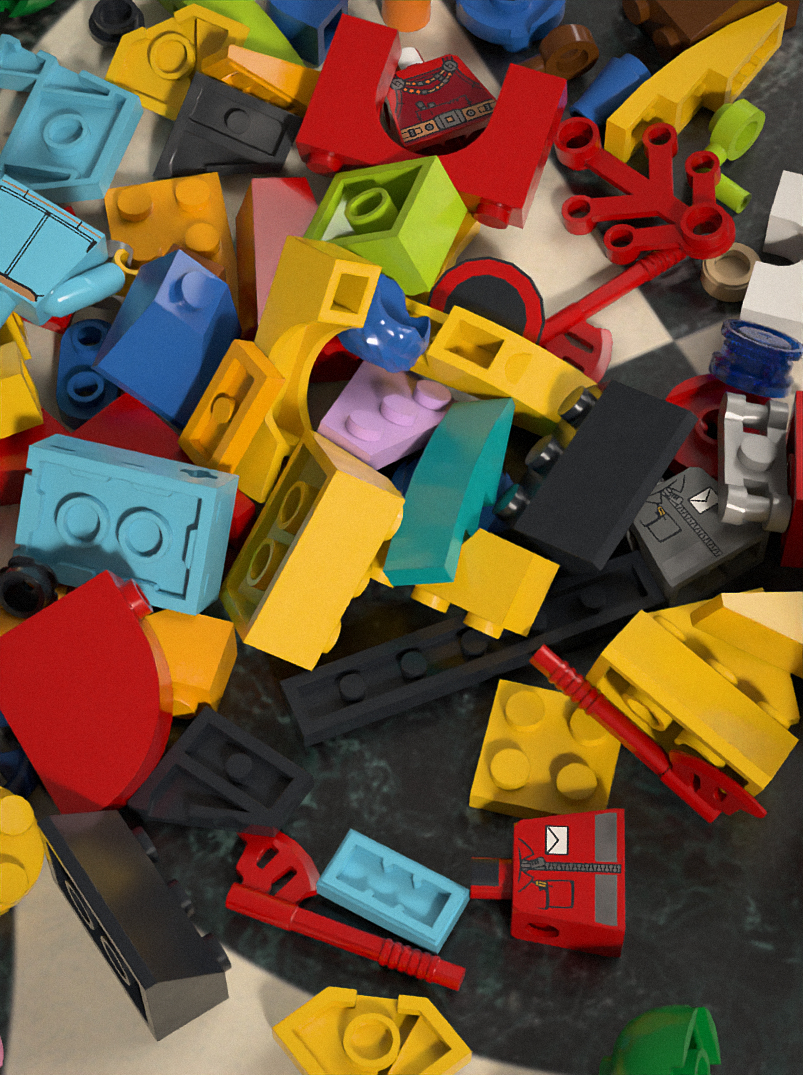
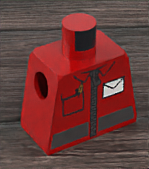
M613 808L523 819L514 823L512 858L471 857L470 899L511 900L510 935L517 939L607 957H621L625 935L624 809Z

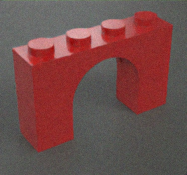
M342 13L296 138L301 161L306 163V167L312 172L324 177L334 178L336 173L429 157L413 153L399 146L387 135L380 123L381 110L402 54L398 29ZM510 63L492 116L482 134L470 145L457 152L437 156L465 204L467 212L473 213L474 219L479 223L495 229H506L508 225L521 229L524 228L567 104V79Z

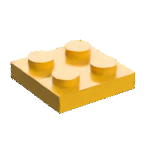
M500 679L470 792L469 806L524 819L605 810L609 800L621 742L590 715L587 716L583 709L580 710L577 704L571 702L570 698L562 694V692Z

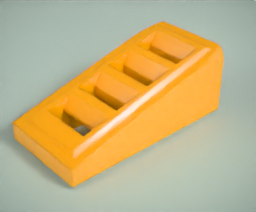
M231 44L207 56L201 63V72L303 118L321 72Z

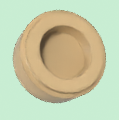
M734 242L732 247L723 255L703 260L700 275L702 286L708 294L718 300L725 302L742 301L745 298L755 262H761L753 249L744 244Z

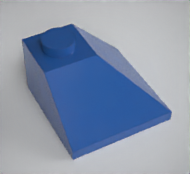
M180 249L142 265L91 368L183 431L234 339L239 340L242 334L228 284Z

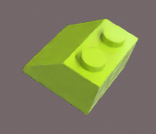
M437 155L335 174L303 238L334 243L381 266L380 274H384L389 279L397 281L405 295L414 296L431 290L466 215L467 208Z

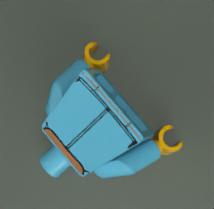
M4 174L0 180V329L12 312L17 313L35 325L41 326L52 316L62 318L113 294L122 297L127 296L139 271L125 267L130 256L128 251L118 249L111 263L104 264L109 258L105 234Z

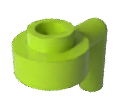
M740 99L733 104L725 103L716 111L710 121L708 128L709 132L712 133L710 144L704 150L716 154L720 160V166L726 159L730 161L738 159L753 145L759 136L765 122V113L746 99ZM701 168L696 170L695 172L706 173L709 172L711 169ZM721 173V180L715 187L716 198L739 214L748 206L752 195Z

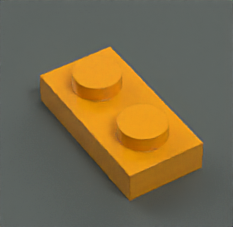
M233 340L177 441L196 466L233 474L286 381L285 377L254 342Z

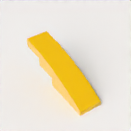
M777 2L725 26L682 52L646 80L607 119L604 150L626 164L643 144L642 134L648 126L655 123H668L675 128L678 136L702 106L716 112L725 103L732 104L781 46L788 7Z

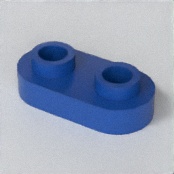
M101 319L78 321L65 331L61 339L56 400L62 421L73 430L78 429L121 396V388L91 368L109 332L108 330L112 326L111 323ZM88 343H97L93 346H85ZM83 391L95 392L91 396H79Z

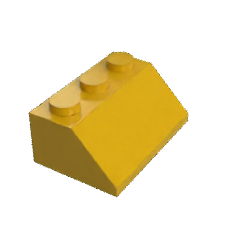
M309 428L305 429L219 591V598L243 643L312 671L321 654L328 653L335 645L341 629L340 619L352 597L360 596L365 590L372 573L371 563L383 541L390 540L397 532L403 517L402 506L406 500L389 478Z
M641 609L604 649L584 680H588L592 687L595 686L600 694L603 693L613 706L665 752L669 753L671 749H676L696 756L736 781L750 795L755 797L772 780L799 741L788 731L790 727L789 722L771 705L763 701H758L755 704L736 688L738 684L737 679L721 663L711 658H706L703 661L684 645L686 641L685 636L673 623L659 615L651 618Z

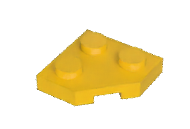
M195 3L173 12L174 17L147 29L142 26L123 35L104 80L138 95L142 108L174 122L196 71L201 72L202 60L230 44L243 48L250 32V28L246 25Z
M328 986L272 1027L273 1039L302 1075H454L470 1063L472 1058L470 1048L431 1001L425 997L399 995L397 1000L357 995V990Z

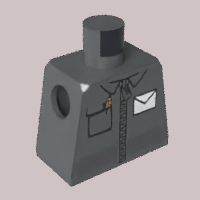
M689 467L667 481L661 477L624 534L621 542L627 553L639 550L666 600L665 609L695 603L762 563L770 531L763 530L762 523L742 520L740 525L719 522L718 482L702 468Z

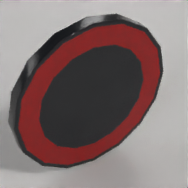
M491 256L465 259L446 270L432 287L426 306L449 315L454 305L486 318L539 346L546 324L544 300L532 277L514 263Z

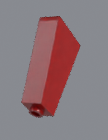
M306 177L251 179L235 218L239 322L242 329L240 340L252 342L255 340L287 235L303 238L318 209L317 202ZM336 335L326 343L318 354L308 383L351 380L364 360L345 349Z

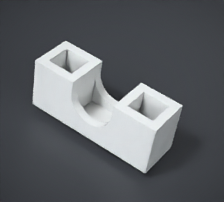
M783 170L769 216L763 252L783 256L795 264L776 266L759 261L755 262L741 308L735 343L803 360V175Z

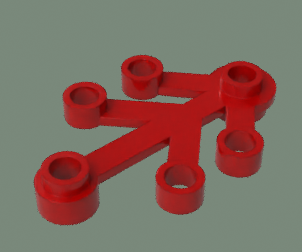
M573 117L559 124L553 141L558 160L572 170L581 171L589 169L626 194L601 198L575 195L567 199L562 205L561 213L564 227L569 233L573 235L589 234L597 227L598 222L659 216L669 223V225L635 229L628 224H618L609 228L603 237L605 252L609 261L618 265L632 263L639 257L641 251L680 248L689 257L707 260L723 255L732 247L736 238L735 223L732 217L721 206L716 204L715 187L721 180L720 160L716 154L711 151L701 150L692 153L686 159V180L688 185L693 188V203L689 207L674 197L673 158L678 153L679 145L677 132L672 125L668 123H655L648 126L642 134L644 153L649 159V179H647L602 148L599 129L592 120L585 117ZM659 140H666V141H668L667 143H665V144H663V145H654V144H653L654 142L659 141ZM701 168L711 169L709 172L706 173L695 172L696 170ZM579 212L588 213L582 218L572 217ZM621 241L630 242V244L626 247L620 248L614 246L616 243Z

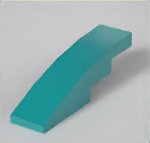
M512 398L453 403L433 432L404 498L406 501L402 506V521L391 539L383 572L392 586L454 582L462 544L477 531L482 507L495 505L515 410V403Z

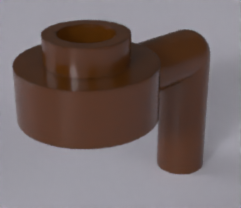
M564 24L555 27L547 34L539 46L537 55L516 65L564 78L568 81L586 74L594 67L599 58V49L587 27L579 24Z

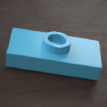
M351 828L316 883L318 894L436 956L470 900L469 889Z

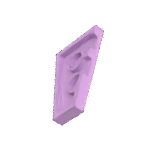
M364 361L322 419L317 433L368 466L378 470L426 447L433 432L452 404L458 401L452 398L450 391L443 385L434 381L424 380L410 370L390 373L384 368Z

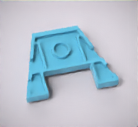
M1 34L0 88L29 92L30 95L0 154V180L6 174L54 204L104 199L144 112L139 96L85 70L77 74L60 66L55 56L42 50L35 54L22 48L19 39L11 35Z

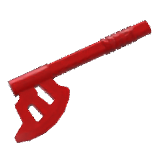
M680 248L652 251L624 272L578 301L570 303L548 317L539 346L561 360H566L598 384L604 377L611 361L612 334L608 329L595 328L588 324L586 320L643 283L651 281L667 269L684 260L687 255ZM567 334L592 350V353L571 345L565 335Z
M545 644L529 660L531 664L548 678L551 684L554 683L555 687L558 690H562V694L568 696L571 702H575L580 710L583 709L587 716L590 715L657 774L660 781L709 824L721 812L732 815L739 809L757 818H764L767 815V811L752 795L716 767L681 750L671 749L669 753L665 752L613 706L603 693L600 694L595 686L592 687L588 680L583 679L584 676L580 673L578 674L575 668H571L566 660L560 659Z
M281 831L275 837L236 832L246 845L236 865V874L243 882L242 884L233 883L226 898L225 908L379 962V965H387L390 969H397L401 973L406 972L407 975L412 977L414 975L420 980L425 979L428 983L433 982L459 991L466 968L442 960L439 956H431V953H423L420 949H413L412 946H404L403 943L394 942L393 939H385L300 908L299 904L305 898L318 894L316 883L320 878V874L312 858L298 842ZM272 849L276 853L274 858L263 869L259 868L257 865L266 851ZM290 871L295 874L274 896L269 895L272 884Z

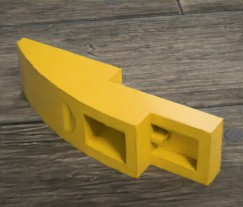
M405 297L406 308L410 317L427 316L430 318L431 323L428 347L418 358L415 366L410 368V371L480 400L512 398L515 403L512 424L542 437L551 435L561 420V417L558 415V409L565 398L579 386L587 388L597 384L547 350L486 318L454 305L448 315Z

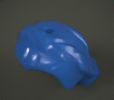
M380 274L363 328L343 331L337 334V337L343 347L350 353L366 362L384 368L387 372L398 373L400 371H409L427 349L431 323L430 318L427 316L410 317L406 308L404 291L400 288L397 281L389 279L384 274Z

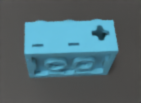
M55 434L29 445L26 468L32 469V471L26 473L24 478L15 544L21 546L13 550V557L17 555H30L35 560L49 565L55 572L60 584L77 588L107 569L121 577L124 582L133 578L152 606L196 616L218 600L239 475L60 434Z

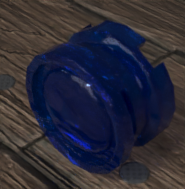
M740 319L725 320L721 327V334L726 340H723L720 350L712 353L708 371L722 382L745 392L769 398L788 397L794 384V378L790 375L794 366L793 361L803 359V344L797 339L768 326Z

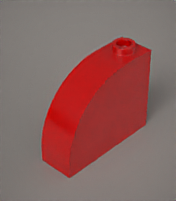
M107 569L0 636V710L61 814L110 810L120 811L123 809L129 799L159 764L171 729L173 687L169 665L154 631L145 618L153 612V608L133 578L124 582L121 577Z

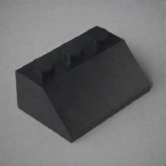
M608 380L587 388L579 386L560 405L558 415L561 417V420L551 435H546L540 439L528 453L525 464L529 468L519 483L506 489L496 501L492 509V513L496 517L487 529V532L560 565L553 580L601 571L699 418L690 410L614 380Z
M117 810L49 815L37 822L53 881L157 1042L229 998L225 972L230 970L232 966L226 952L213 933L209 932L201 937L189 919L195 915V909L187 893L175 878L165 883L154 864L160 861L159 855L149 836L141 826L130 830Z

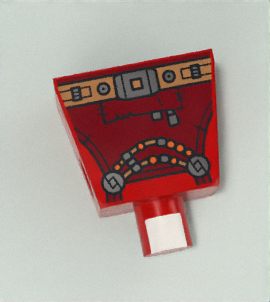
M407 47L401 49L402 54L381 110L387 135L402 148L427 156L451 154L474 142L482 134L490 121L497 102L495 97L458 56L447 54L425 62L416 48Z

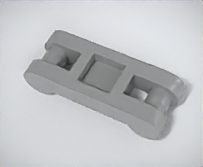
M731 392L724 393L719 407L717 423L719 522L740 525L742 520L762 523V528L766 531L784 533L786 531L792 508V499L787 492L786 427L789 416V405L787 403L768 400L765 405L746 402L745 395ZM743 427L760 430V435L743 432Z

